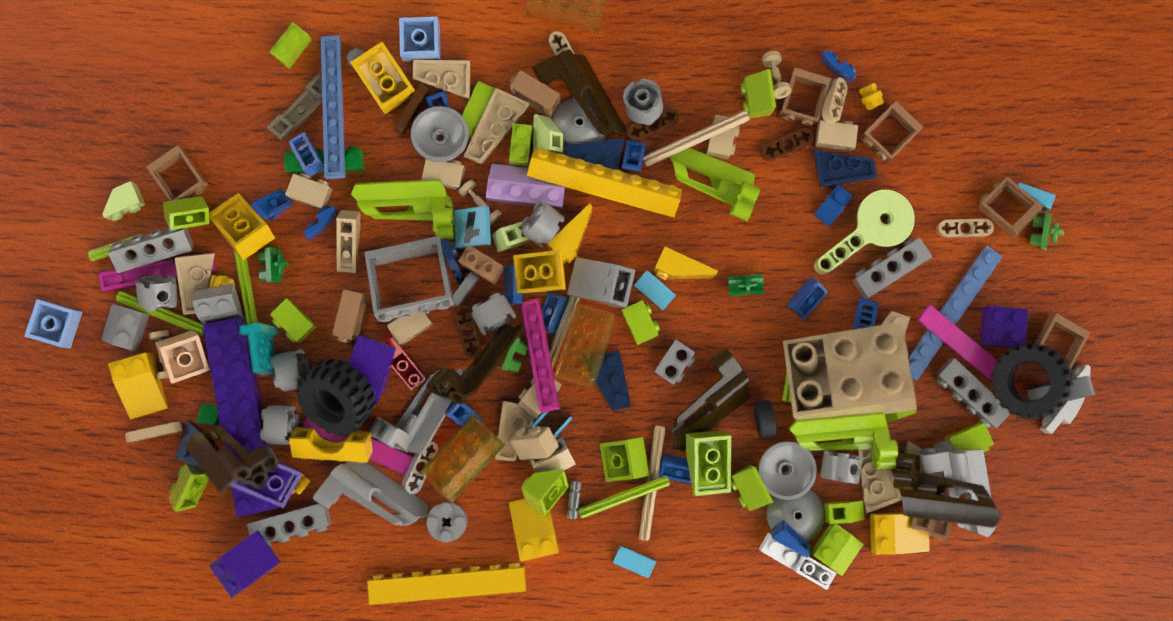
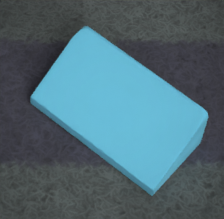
M646 271L634 285L661 310H664L676 296L649 271Z
M620 545L613 563L649 578L656 560Z

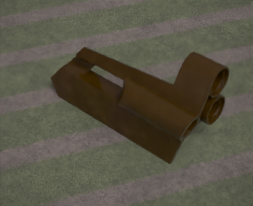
M566 50L539 62L532 68L537 79L543 84L546 83L548 85L558 79L560 81L562 79L597 132L602 135H612L615 133L622 136L626 127L585 55L573 54L572 51Z
M522 323L516 327L503 325L461 375L454 369L441 368L429 381L427 388L438 396L451 399L457 404H463L486 381L525 329Z
M727 348L722 349L711 358V361L714 363L712 365L721 374V378L678 415L672 423L671 434L674 439V449L684 451L686 449V433L708 432L750 399L749 379ZM705 403H707L704 407H702L699 411H697L695 414H693L690 418H688V419L684 422V420H685L687 417H689L693 412H695L698 408H700L702 405H704Z
M221 425L214 427L215 430L210 433L198 432L190 436L186 447L219 493H222L236 480L251 484L254 488H262L268 482L266 472L273 471L279 464L278 457L268 446H261L249 453ZM223 439L227 445L220 449L214 441Z
M898 454L897 471L894 473L893 486L901 491L904 516L994 528L1002 519L993 499L983 485L920 473L919 455ZM947 488L972 490L978 500L948 497L945 492Z

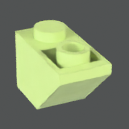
M534 115L533 151L534 147L544 148L554 153L563 152V133L550 117Z
M130 181L112 189L103 211V217L116 221L123 218V215L126 213H135L141 210L140 207L146 204L138 185Z

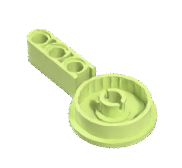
M879 190L868 195L858 208L857 229L819 257L814 263L815 271L821 275L832 271L866 244L891 247L903 242L911 234L915 222L914 211L909 201L900 193L892 190ZM881 215L888 216L887 224L881 222ZM851 238H855L857 240V247L851 244ZM836 249L842 251V258L836 256ZM821 260L828 263V269L821 267Z

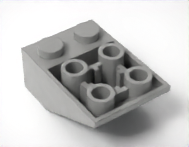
M576 257L567 295L619 309L626 308L635 270L616 264Z

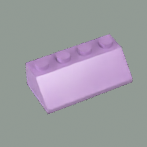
M492 163L487 184V201L535 207L540 201L542 203L546 202L556 210H563L564 186L528 177L527 172L529 168Z

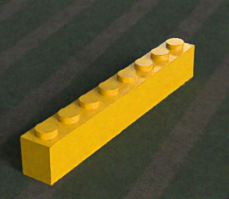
M534 147L527 172L528 177L673 218L675 217L682 194V189L674 185H666L656 180L645 179L638 175L610 169L600 164L571 158L564 154L550 152L544 148Z
M509 563V567H501V564L489 565L487 569H482L481 566H472L470 570L462 571L461 567L451 568L450 572H443V569L431 570L429 574H423V571L411 572L412 575L404 576L403 572L393 573L392 577L377 574L367 581L369 605L525 592L527 589L525 565L520 566V563Z

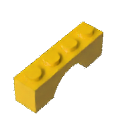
M296 427L289 437L292 458L367 463L373 452L370 432L355 431L351 432L349 437L342 442H330L319 436L314 428Z

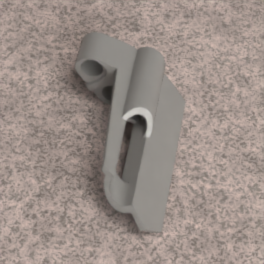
M462 369L455 370L459 375L464 372ZM436 372L430 375L396 426L378 417L368 431L371 433V436L399 451L424 454L446 413L453 404L451 399L431 393L422 410H420V405L429 391L427 384Z
M941 441L936 443L934 448H925L919 452L924 473L943 471L945 478L983 485L991 496L983 449H955L952 447L951 442ZM948 488L950 497L959 498L961 494L965 493V499L978 500L972 490ZM957 523L958 527L989 537L996 529V526L990 528Z
M348 461L345 464L338 465L313 497V500L329 509L333 503L335 504L338 501L340 495L343 494L394 525H410L417 521L418 518L427 517L428 515L427 503L414 494L408 493L401 485L368 462ZM371 495L397 512L398 515H392L372 501Z

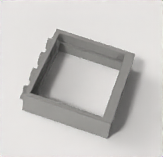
M440 236L364 252L373 311L378 322H388L398 317L407 318L416 313L426 314L430 310L435 309L444 310L454 305L446 258L440 243L442 241ZM438 252L445 295L382 309L375 266Z

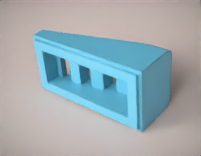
M1023 183L1017 184L1043 206L1042 211H1048L1052 208L1055 194Z

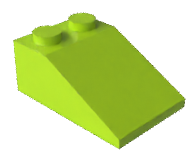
M722 430L686 433V455L693 495L730 493L731 435Z
M186 463L178 472L179 478L177 483H174L169 491L171 493L169 501L176 512L195 508L209 480L201 468Z

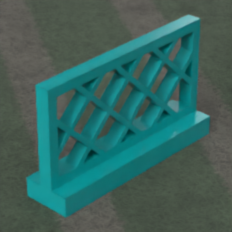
M262 323L240 326L241 334L249 337L254 373L275 375V370L271 365V358L276 356L273 336L280 335L279 328Z

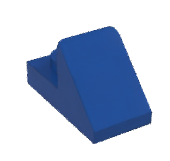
M627 140L622 170L641 172L646 143Z
M837 185L815 212L814 216L829 227L853 196Z
M280 189L254 201L251 206L263 220L268 218L270 221H273L292 206L293 202Z
M455 403L446 413L447 416L470 434L483 421V418L465 403Z

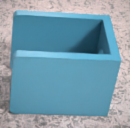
M544 412L531 427H537L536 425L548 412ZM571 416L567 419V421H566V422L557 430V432L553 435L554 438H555V437L561 432V430L571 421V419H572Z

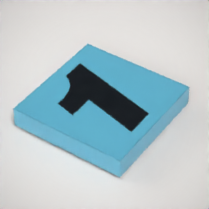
M489 206L454 210L455 240L458 249L467 248L468 245L471 247L491 245Z

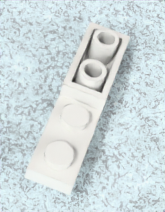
M1088 364L1077 365L1072 370L1071 379L1090 376L1091 367ZM1085 397L1067 401L1057 412L1046 416L1042 420V426L1039 429L1045 434H1052L1060 423L1070 424L1080 410Z
M770 533L766 535L758 549L826 590L836 575V572L810 557L806 558L775 541Z

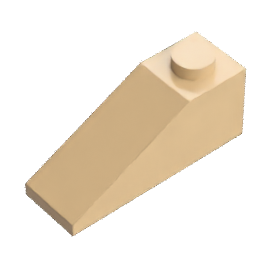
M341 210L337 216L338 272H357L360 211Z

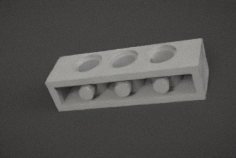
M168 227V229L162 231L160 229L151 231L149 235L143 237L142 235L134 236L130 241H117L112 244L108 254L116 272L121 273L192 251L194 243L187 228L170 230ZM170 238L174 241V243L169 244L165 241V239ZM146 244L154 245L155 249H149ZM127 250H134L137 254L131 255Z
M910 238L903 243L904 247L902 249H893L887 253L888 258L883 261L879 258L871 263L872 268L867 271L864 268L855 274L856 278L852 282L864 299L873 296L933 257L921 238L916 240ZM904 252L909 253L911 257L909 262L904 260ZM888 262H891V263L894 264V266H895L894 272H890V271L888 270V268H887ZM873 272L878 274V282H874L871 279Z
M955 358L949 359L934 375L938 379L937 383L944 389L948 388L952 392L951 396L958 402L962 401L966 405L965 409L972 415L976 414L980 418L979 422L985 423L987 428L997 429L1010 415L1008 409H1003L999 405L1001 403L999 399H995L993 393ZM956 376L959 377L961 380V383L958 387L954 384V378ZM970 390H973L975 393L973 400L968 397ZM985 403L989 406L987 413H984L982 409Z
M315 504L249 523L247 527L249 535L259 530L266 542L271 546L272 541L278 540V543L289 541V537L297 535V538L309 535L308 531L316 530V533L328 530L327 526L331 525L332 521L329 510L321 504ZM307 515L313 518V524L311 526L305 523V517ZM288 521L294 523L293 531L287 529L286 524ZM269 526L275 529L274 536L268 534Z

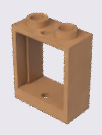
M794 68L789 80L791 93L784 98L779 115L789 121H794V119L801 121V124L805 126H815L819 121L831 78ZM795 81L821 89L813 117L787 109Z
M521 70L518 74L515 73L509 82L512 95L530 103L532 108L551 118L560 104V94Z
M895 101L860 137L868 148H872L877 152L876 155L880 160L888 163L909 143L923 126ZM889 114L910 133L891 153L870 135Z
M179 145L146 166L169 201L200 195L209 186L184 148ZM183 158L199 182L176 197L161 173Z
M1007 176L1003 181L1000 179L992 187L994 190L990 194L986 193L979 200L981 203L978 209L1014 239L1040 213L1043 206ZM1004 189L1029 209L1013 226L988 206Z
M470 245L467 246L458 261L464 268L494 286L505 270L500 263Z
M343 289L332 333L333 336H337V341L352 344V340L357 341L369 299L368 296Z
M1057 313L1051 314L1034 344L1043 345L1053 326L1075 337L1065 356L1068 368H1072L1091 332Z

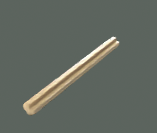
M743 110L645 155L643 161L646 166H650L749 121V115L746 110Z
M656 425L654 429L647 482L659 477L665 435L664 426ZM656 491L648 493L644 497L639 532L640 540L648 541L650 539Z

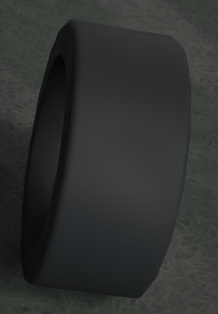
M771 401L754 402V419L759 437L775 436L776 420Z

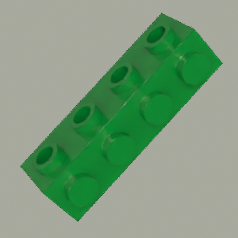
M348 147L345 150V173H365V153L359 147ZM315 148L324 163V151H321L320 148ZM290 149V152H284L285 172L289 175L306 174L293 150ZM324 169L316 174H324Z

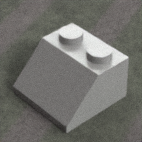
M234 283L195 291L192 303L198 319L203 324L239 317L244 318Z
M112 304L101 341L125 349L139 351L149 314Z

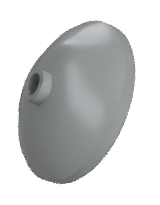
M575 98L561 103L553 114L552 121L563 133V149L566 145L603 141L606 135L597 132L596 128L592 126ZM580 119L583 121V124L577 125L576 121Z
M437 106L426 109L416 117L412 124V144L422 157L430 161H450L463 152L468 142L469 132L466 121L457 111L448 107ZM441 136L444 139L442 141H438L437 138Z
M783 441L772 445L764 452L759 462L758 473L769 494L779 499L792 500L803 496L811 489L816 479L817 467L815 459L808 449H804L796 442ZM786 465L787 471L782 472V467Z
M809 490L803 496L792 500H783L772 496L773 502L768 504L767 522L771 530L775 525L784 520L807 542L820 532L825 520V510L822 501L816 493ZM797 512L801 513L800 519L795 518Z

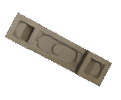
M318 74L306 86V91L282 115L279 114L266 127L281 141L300 127L322 103V76Z

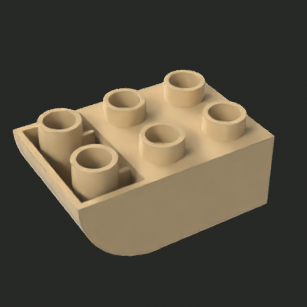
M902 322L783 341L793 416L795 419L801 420L876 412L890 414L917 410Z

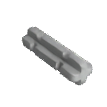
M571 481L567 518L577 519L581 482Z

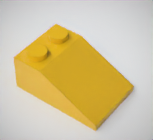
M380 42L350 62L384 114L410 99L415 92L383 42Z
M239 193L209 212V219L243 260L275 239L266 222Z
M591 204L586 206L547 243L551 251L562 250L563 264L566 262L570 264L577 257V252L592 214Z
M664 247L653 271L656 273V277L665 281L667 278L670 280L714 278L718 273L717 270L667 247Z
M562 250L513 255L517 294L565 289Z
M142 353L108 363L113 383L130 419L168 409L161 379L156 377V373L159 372L154 353Z
M525 499L509 502L520 562L559 553L551 511L544 516L529 506Z
M904 512L869 513L872 553L887 555L930 551L929 535L910 528L913 517L904 516Z

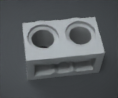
M674 340L654 373L672 385L675 382L679 384L685 375L683 373L685 367H690L694 362L695 357L693 355L695 352L679 341ZM678 350H683L686 353L684 361L676 358ZM668 366H673L676 370L673 377H669L665 373V369Z

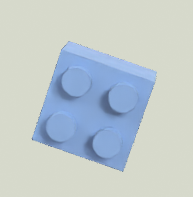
M438 17L399 18L400 56L403 62L441 60L440 22Z
M37 299L25 337L61 348L71 349L83 312Z

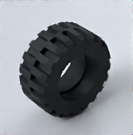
M1021 344L1014 346L1008 352H1004L1001 355V359L997 360L994 364L996 368L991 373V377H993L991 388L995 390L993 395L995 399H999L1001 402L999 405L1003 409H1008V413L1018 415L1019 418L1038 419L1054 414L1066 404L1067 398L1072 393L1070 390L1073 385V379H1071L1072 371L1067 366L1068 362L1059 355L1058 351L1052 350L1046 345ZM1029 362L1042 365L1050 377L1048 392L1043 397L1035 400L1022 397L1014 385L1016 370L1021 365Z
M340 359L319 361L301 378L297 386L299 406H302L304 415L306 414L310 422L316 424V427L324 429L327 433L333 432L334 435H347L355 432L373 412L375 394L372 392V385L367 382V377L363 376L357 367L354 368L352 364L344 363Z

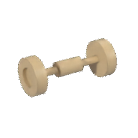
M769 51L762 57L763 65L769 68L772 67L771 72L774 81L777 82L773 86L775 98H785L791 93V87L789 83L781 82L780 71L776 67L782 61L781 55L778 51Z
M473 179L466 182L458 190L461 196L470 193L478 207L487 206L479 195L476 196L472 191L476 186ZM499 209L493 213L489 211L490 225L502 216Z
M169 330L149 333L150 340L158 339V342L170 336ZM164 366L163 372L156 373L157 379L168 378Z

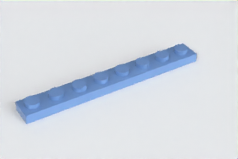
M340 35L321 37L324 176L326 179L345 178L342 53Z
M985 246L946 301L940 313L956 325L1003 256L990 247ZM928 329L908 356L911 376L914 381L918 380L943 344Z

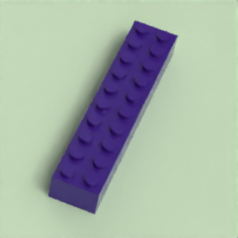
M239 317L203 324L220 425L243 448L245 444L255 448L261 446H268L270 448V444L265 440H261L260 437L264 422L261 418L263 405L257 373L253 371L249 337L242 335L240 331V326L246 325V319ZM231 486L236 516L279 508L275 504Z

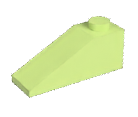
M522 222L500 228L491 235L498 253L532 241L522 234Z

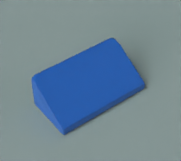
M514 265L504 267L505 297L510 305L522 304V293L517 294Z
M810 277L787 303V306L802 320H805L826 296L828 291L817 279Z
M552 292L547 294L542 307V314L546 332L555 335L569 299Z
M663 454L659 477L667 476L668 479L691 484L687 458Z

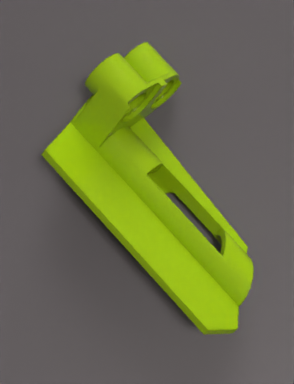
M687 148L669 157L673 163L675 176L678 181L731 205L730 215L748 221L761 188L754 186L755 174L691 148ZM687 169L709 177L712 187L689 179Z
M441 179L355 183L351 195L357 200L360 210L367 216H371L373 219L433 221V231H435L436 237L440 236L441 240L455 239L453 203L447 195ZM409 205L407 211L380 212L376 209V207Z
M884 412L796 420L789 428L796 436L798 443L809 451L872 449L874 469L880 470L896 467L895 457L898 456L897 442L890 438ZM843 439V441H837V442H826V443H816V442H815V441H826V440Z

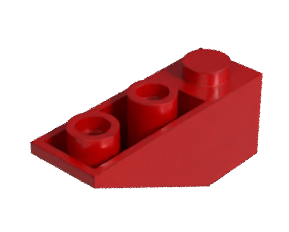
M389 330L376 339L379 342L396 348L391 367L411 391L426 380V377L405 349L398 344Z

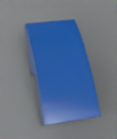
M829 49L819 58L834 75L843 78L846 82L851 83L857 77L854 67L848 64L847 61L839 65L838 57L835 53H831Z
M326 206L319 211L320 213L316 216L320 222L309 224L306 227L307 230L303 231L307 239L312 240L316 238L332 223L338 213L334 206Z

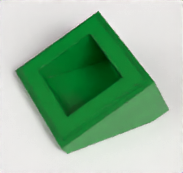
M202 403L196 423L219 425L217 405Z

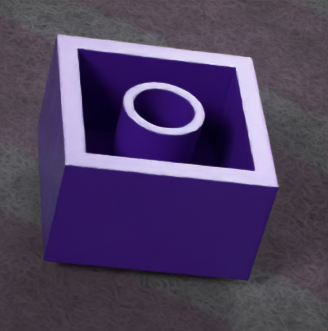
M997 306L982 307L980 345L1012 348L1026 344L1028 309Z

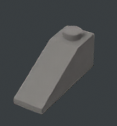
M1090 376L1073 379V385L1070 389L1072 393L1066 401L1095 395ZM1050 383L1027 390L1029 399L1035 400L1043 397L1048 392Z

